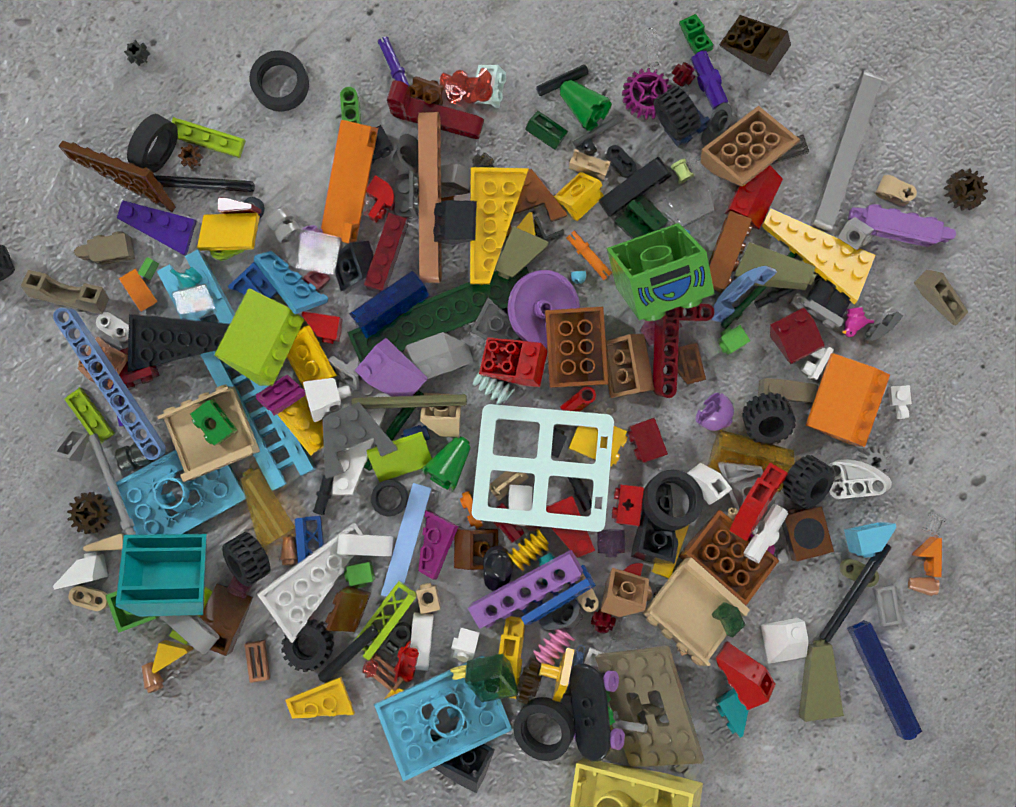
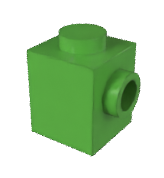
M741 325L733 330L730 327L720 333L722 337L717 339L719 349L727 355L750 342Z
M372 560L348 565L346 567L347 570L344 571L346 582H349L350 586L355 585L356 588L365 587L368 582L375 580Z

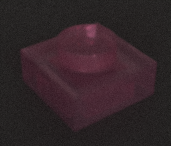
M233 576L227 592L246 599L252 585L247 587Z

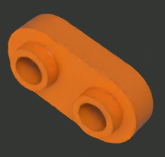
M470 491L462 493L463 497L460 498L463 508H467L470 515L467 518L470 526H475L476 529L483 527L482 521L476 520L472 516L473 498Z

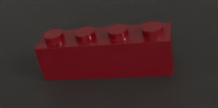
M388 213L364 283L367 289L382 294L386 293L409 225L407 218Z

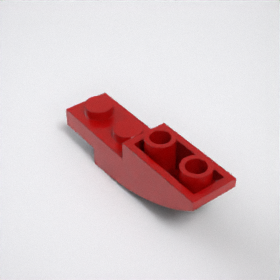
M769 463L761 477L757 478L729 531L745 541L749 539L767 511L770 501L788 475L786 471Z

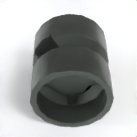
M135 442L131 447L126 445L115 451L116 460L124 472L134 470L138 465L144 466L153 462V460L147 459L142 454Z

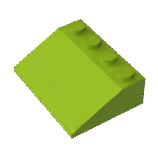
M248 289L214 356L259 386L273 385L304 318L294 314L290 308L252 289Z

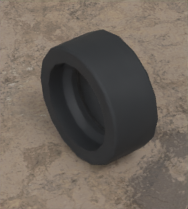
M386 480L378 483L371 494V504L374 510L386 517L396 516L406 508L408 502V492L405 486L395 480ZM386 487H394L401 494L400 504L394 509H385L379 503V493Z

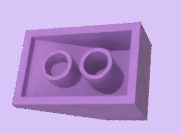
M387 338L378 343L354 370L369 385L389 396H413L428 379Z

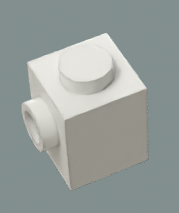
M461 628L458 638L454 637L451 649L455 650L453 658H457L462 662H472L479 632Z

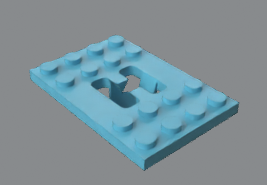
M176 450L116 482L129 518H132L135 525L133 528L136 535L184 534L248 499L230 464L191 481L183 482L180 478H174L178 472L184 470ZM169 480L178 482L182 487L183 496H185L175 506L168 505L176 500L172 491L161 495L163 485ZM193 490H196L200 496V501L195 504L187 502L189 494ZM167 509H173L178 513L171 516Z
M484 656L477 657L472 662L462 664L468 665L466 671L470 673L465 678L453 680L452 676L454 674L448 670L374 704L403 782L512 730L500 697L497 696V689ZM453 693L457 704L448 703L445 696ZM431 704L434 708L431 717L425 719L421 709L423 706ZM450 706L451 708L446 709L450 719L457 716L459 721L456 729L449 733H441L436 728V725L439 724L436 715L444 707ZM431 729L443 738L433 741L430 735Z

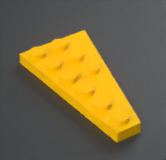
M770 208L762 227L778 241H783L789 246V250L792 253H797L801 256L804 263L815 266L814 271L823 279L832 282L836 286L835 289L840 293L844 292L855 305L876 255L861 248L856 250L841 239Z

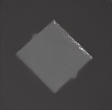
M206 283L172 292L176 309L179 310L182 319L194 320L217 314L212 301L213 296H210Z

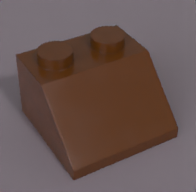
M457 529L454 537V568L464 570L483 569V558L486 551L493 546H498L499 529Z

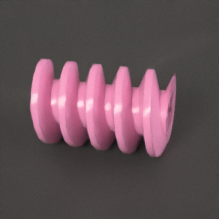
M556 629L555 634L548 633L551 638L550 640L543 639L546 644L545 646L538 645L540 652L534 650L533 653L540 663L543 662L554 666L555 661L553 658L558 660L561 658L558 652L565 653L563 645L570 647L568 639L571 641H575V639L564 629Z

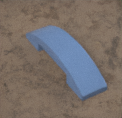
M761 266L747 271L735 279L722 292L714 304V316L711 320L722 323L735 311L732 304L755 283L764 285L777 273L776 269Z

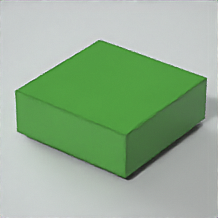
M147 257L138 274L151 280L159 263Z

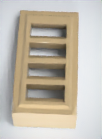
M121 533L88 544L83 547V551L121 550L123 537L127 533Z

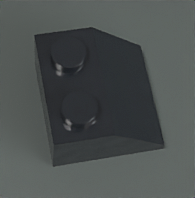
M446 200L435 203L434 242L455 245L475 241L477 201Z

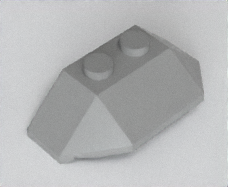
M444 332L408 344L403 352V355L428 379L474 362L468 344Z

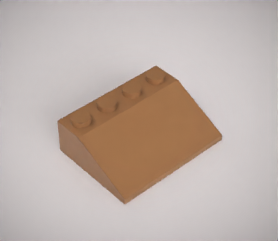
M757 106L702 149L701 164L714 175L743 186L800 142V139L760 106Z

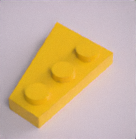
M341 677L285 700L292 719L355 714Z

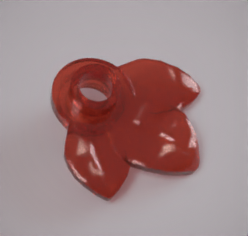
M482 67L478 77L465 78L467 92L462 96V99L466 103L486 102L492 97L493 88L490 85L492 76L487 69Z
M457 70L452 76L443 72L440 76V85L444 86L446 98L450 103L456 104L463 98L472 96L474 85L468 83V75L464 70Z

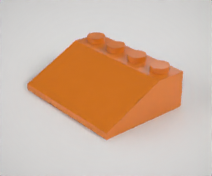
M831 353L806 426L849 445L865 447L890 374L875 367Z

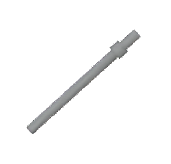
M90 435L93 448L122 520L120 522L122 529L126 531L127 535H136L133 528L135 525L132 518H129L98 435Z

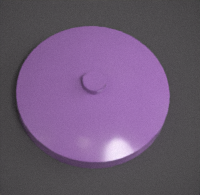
M539 270L523 276L514 285L508 300V316L516 334L523 341L539 342L544 347H547L545 310L580 308L579 298L573 285L561 274L550 270Z

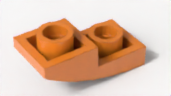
M136 268L119 278L141 312L158 302L142 277L138 274Z

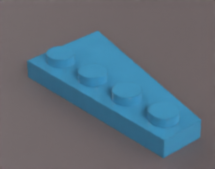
M272 251L254 256L256 265L294 314L328 302L326 295L319 294L315 286L311 283L308 285L302 280V276L298 272L291 271L288 268L289 265Z

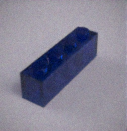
M411 271L349 314L362 334L368 338L385 325L393 322L401 314L406 313L410 308L422 302L429 294L424 283Z

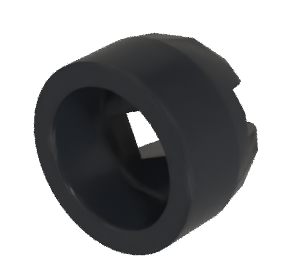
M590 138L581 146V150L587 149L584 152L585 155H592L597 152Z

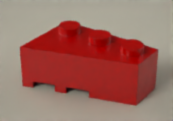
M573 496L546 506L548 513L581 516ZM552 528L577 558L595 551L587 531Z

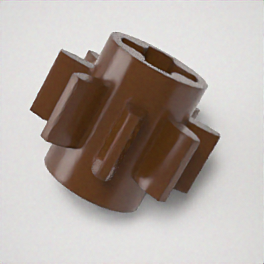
M188 144V147H181L182 151L181 154H178V157L182 159L181 164L184 167L187 164L191 169L197 165L201 166L200 161L204 157L199 154L201 150L198 147L193 149L191 144Z

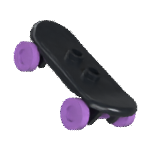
M584 663L572 666L569 684L571 687L575 725L574 739L578 750L584 758L592 762H598L608 755L611 748L615 750L622 749L625 741L622 729L614 728L612 731L610 730L606 691H616L619 684V676L616 671L610 670L606 673H599L594 667Z

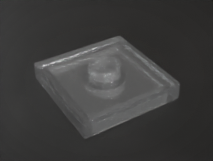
M303 230L296 267L334 275L341 237Z

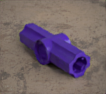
M707 51L696 53L690 60L697 73L699 88L702 92H705L712 110H714L720 104L728 103L729 101L721 86L720 73L717 69H714Z

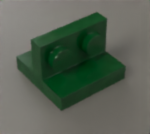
M641 195L635 201L632 200L626 210L614 223L631 239L660 230L668 222V219Z

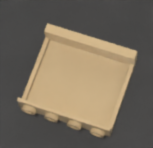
M226 384L215 388L216 391L211 394L209 392L198 395L199 399L194 401L192 399L180 403V407L176 409L175 407L163 410L164 414L157 416L158 419H164L185 472L180 475L183 482L194 480L260 452L235 387H229ZM215 399L238 430L221 444L215 446L205 440L204 432L193 424V418L190 413L206 401ZM211 418L209 425L213 429L216 427V422Z
M686 558L677 567L643 614L652 626H658L662 630L661 634L664 637L676 642V647L683 653L687 652L696 665L710 666L711 664L708 662L710 657L740 616H746L750 609L693 558Z

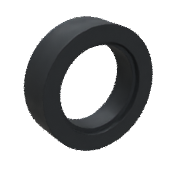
M280 50L267 52L254 62L250 70L249 82L251 89L259 102L270 110L278 112L292 110L299 106L307 96L309 90L307 72L301 61L289 52ZM274 66H288L297 74V83L294 90L284 97H272L266 94L262 87L265 73Z
M152 114L145 118L136 128L130 139L127 149L128 162L143 169L148 168L153 173L161 169L175 148L178 138L176 124L159 114ZM157 137L154 146H153L152 149L149 151V148H150L151 144L153 143L154 139Z
M671 469L658 473L647 483L643 491L642 504L647 517L655 525L665 530H679L688 526L699 517L704 500L702 490L693 477L683 471ZM674 483L686 492L689 499V508L684 516L671 517L659 508L656 501V492L661 484Z
M537 697L531 699L528 704L522 707L515 718L513 731L516 742L527 755L541 761H552L561 757L569 748L575 735V725L571 713L563 704L552 700V698ZM535 713H544L553 717L561 728V740L551 745L535 740L528 730V717Z

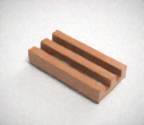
M265 640L245 643L249 682L269 680L270 672ZM258 646H260V649H261V657H262V664H263V671H264V676H263V677H262V670H261V663H260V656H259V648H258ZM251 647L254 648L257 670L256 678L254 676Z
M376 653L364 667V670L389 691L391 689L396 691L404 680L399 677L400 680L395 682V678L377 664L375 660H378L396 675L394 672L395 667ZM370 666H374L378 671H380L383 675H385L389 680H391L396 685L393 687L385 679L378 675L374 670H372Z

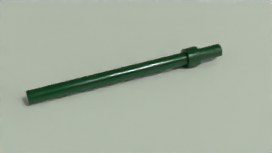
M790 252L787 256L795 259L798 254ZM757 286L737 307H734L735 311L720 324L721 327L727 329L734 320H738L743 315L742 312L767 286Z

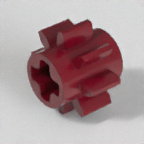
M683 62L682 65L678 63L671 72L674 75L672 80L681 87H684L685 84L689 86L696 77L693 74L695 69L686 62Z
M601 609L598 612H594L591 624L595 625V630L599 633L612 631L616 622L615 617L601 612Z

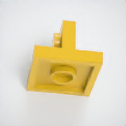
M579 172L554 198L567 209L573 220L578 221L604 196L600 190L603 185L600 180Z

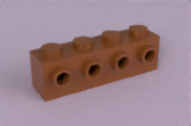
M732 211L726 215L709 260L714 291L722 293L732 283L733 279L730 276L732 271L735 272L738 267L739 261H737V258L744 251L746 243H743L745 236L748 237L752 230L750 225L751 218Z

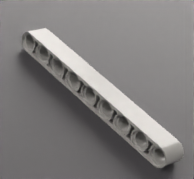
M863 70L858 79L811 221L812 227L830 232L834 226L882 81V76Z

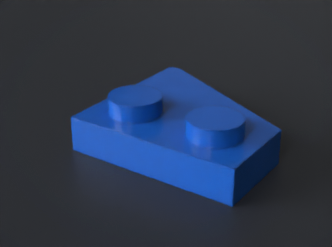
M255 262L228 285L229 289L238 291L243 295L246 294L248 289H252L270 299H273L278 294Z

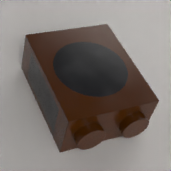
M814 506L809 509L803 508L798 511L796 508L787 510L788 515L782 523L791 560L798 562L834 552L822 506Z

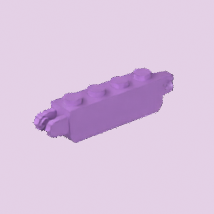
M877 204L869 205L866 208L852 207L849 211L848 220L856 217L874 229L871 235L930 247L937 242H949V240L954 239L956 236L954 229L945 227L944 222L937 221L938 219L935 217H919L917 213L906 214L894 208L888 210Z

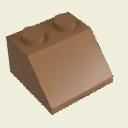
M612 568L605 582L601 612L622 617L645 611L649 579Z

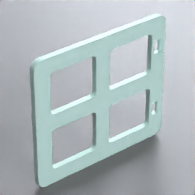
M495 404L484 406L480 428L472 516L476 520L593 532L602 531L606 520L614 427L613 418L608 414ZM498 419L538 422L540 424L538 452L535 459L493 454L496 421ZM561 424L597 428L596 462L594 464L553 461L551 459L554 426ZM601 437H608L607 449L600 448ZM492 471L534 474L535 483L532 509L530 511L489 507L488 497ZM561 476L593 480L591 515L585 517L548 513L546 511L549 477ZM595 497H602L601 510L595 509Z

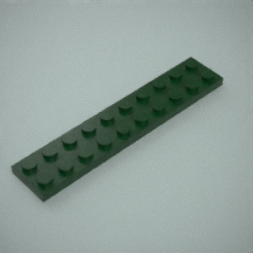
M527 266L516 277H509V279L499 276V271L496 270L493 273L490 284H470V282H467L347 332L359 362L361 363L371 350L385 338L400 352H403L408 344L442 332L449 333L476 321L487 298L502 310L508 308L509 296L514 285L523 276L529 274Z

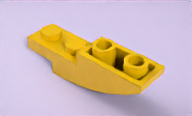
M509 616L506 618L504 633L501 634L497 670V696L517 699V687L523 660L521 659L526 626L521 617Z

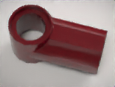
M503 503L496 507L507 509V507ZM493 522L497 528L503 531L511 543L525 533L519 525Z

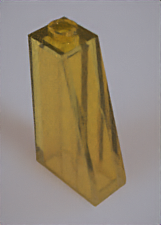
M250 468L242 473L243 477L240 479L255 537L264 548L294 529L295 526L259 469L253 470Z

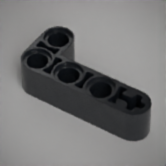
M657 157L604 195L598 202L608 217H611L656 184L660 185L665 182L672 174L662 159Z

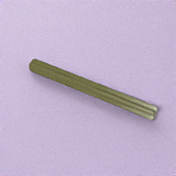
M465 394L359 397L352 398L351 405L359 402L365 409L466 406L467 396Z

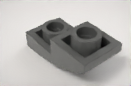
M899 312L887 314L882 320V324L871 325L865 332L866 338L864 342L868 343L884 336L898 324L903 315Z

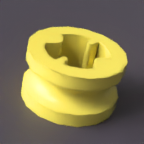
M461 665L450 669L454 674L452 679L457 680L469 676L470 673L466 671L468 665Z

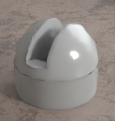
M783 547L774 552V556L779 560V564H785L789 561V553Z

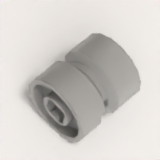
M286 207L275 210L266 218V222L275 231V235L281 244L292 241L302 231L296 221L292 220L293 217Z

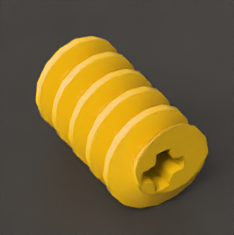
M536 529L538 536L531 533V541L525 538V546L518 543L519 550L512 548L513 555L508 553L513 562L522 571L525 570L524 563L528 566L531 565L530 558L537 561L536 554L541 557L543 556L542 549L547 552L549 551V542L539 529Z

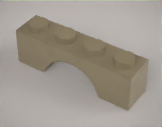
M32 270L27 271L21 284V288L30 298L98 314H103L109 300L103 287L84 283L81 287L69 286L54 280L47 274Z

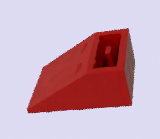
M487 337L479 374L519 385L540 387L548 350L539 342Z
M725 642L716 657L717 665L726 674L729 685L734 687L739 701L745 705L747 710L769 702L776 683L766 667L729 642Z

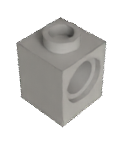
M854 217L845 224L838 238L858 250L860 247H866L872 239L870 235L874 229ZM855 231L859 233L860 238L855 235Z

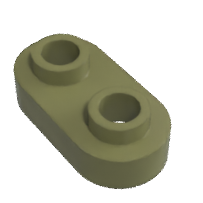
M848 558L841 562L840 572L843 576L856 581L865 564ZM851 565L852 569L848 572L847 566ZM877 571L867 587L875 586L878 583L879 574Z

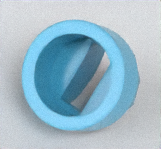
M586 271L571 272L572 281L575 284L584 283Z

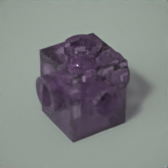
M603 529L597 532L598 553L606 554V557L609 558L617 557L619 553H625V529Z

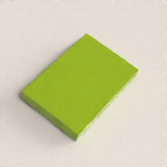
M422 432L392 441L398 447V450L383 457L380 456L377 446L366 450L379 483L422 469L432 459Z

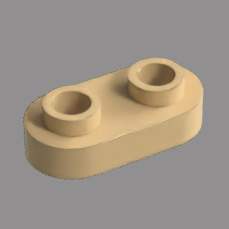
M80 585L70 590L69 601L79 607L100 611L108 606L105 596L108 594L98 589ZM80 592H82V593L84 594V597H83V598H80V596H79V593H80ZM98 597L102 598L101 604L98 602Z

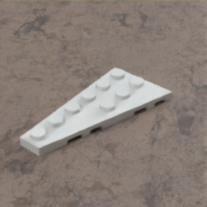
M339 380V388L348 386ZM359 381V390L356 391L349 387L352 396L341 399L343 408L351 405L352 398L391 396L369 385L366 381ZM387 408L366 409L381 427ZM374 438L337 453L344 473L334 476L333 495H354L362 475V470L368 460L366 450L372 448L375 442Z
M355 523L339 533L363 535ZM338 535L257 593L259 599L291 643H293L299 631L308 622L307 620L325 598L338 576L342 574L350 559L354 557V555L337 554Z

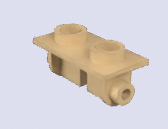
M505 471L490 483L489 489L499 501L509 493V485H520L529 477L526 473Z

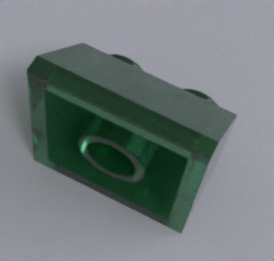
M495 654L467 661L465 682L481 702L518 696L512 665L504 654Z

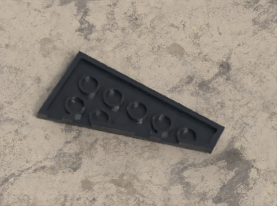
M129 314L128 372L215 351L218 349L230 323Z

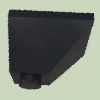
M369 241L350 242L330 255L341 291H345L366 278L374 257Z

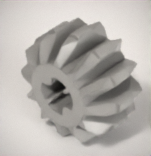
M871 446L870 449L864 448L863 453H858V457L861 460L857 461L871 465L874 459L873 467L881 472H888L889 469L886 465L891 464L890 461H886L889 455L883 454L884 449L882 448L877 449L876 446Z

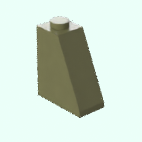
M513 226L495 270L499 271L498 275L503 278L516 277L549 246L550 242Z

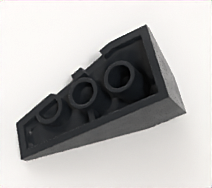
M663 483L657 489L656 501L659 508L665 514L673 517L671 485ZM643 508L640 525L634 538L631 557L651 563L674 564L678 549V538H676L675 530H665L655 525L647 517Z
M430 734L433 741L442 738L439 735ZM482 744L433 768L460 786L477 793L486 776L495 749Z

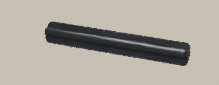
M373 625L366 629L318 674L319 680L323 683L329 681L379 634L378 629Z

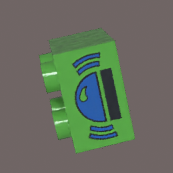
M679 223L606 248L616 288L638 320L655 321L661 319L665 315V311L679 306L683 308L698 306L702 302V298L714 294L707 252Z

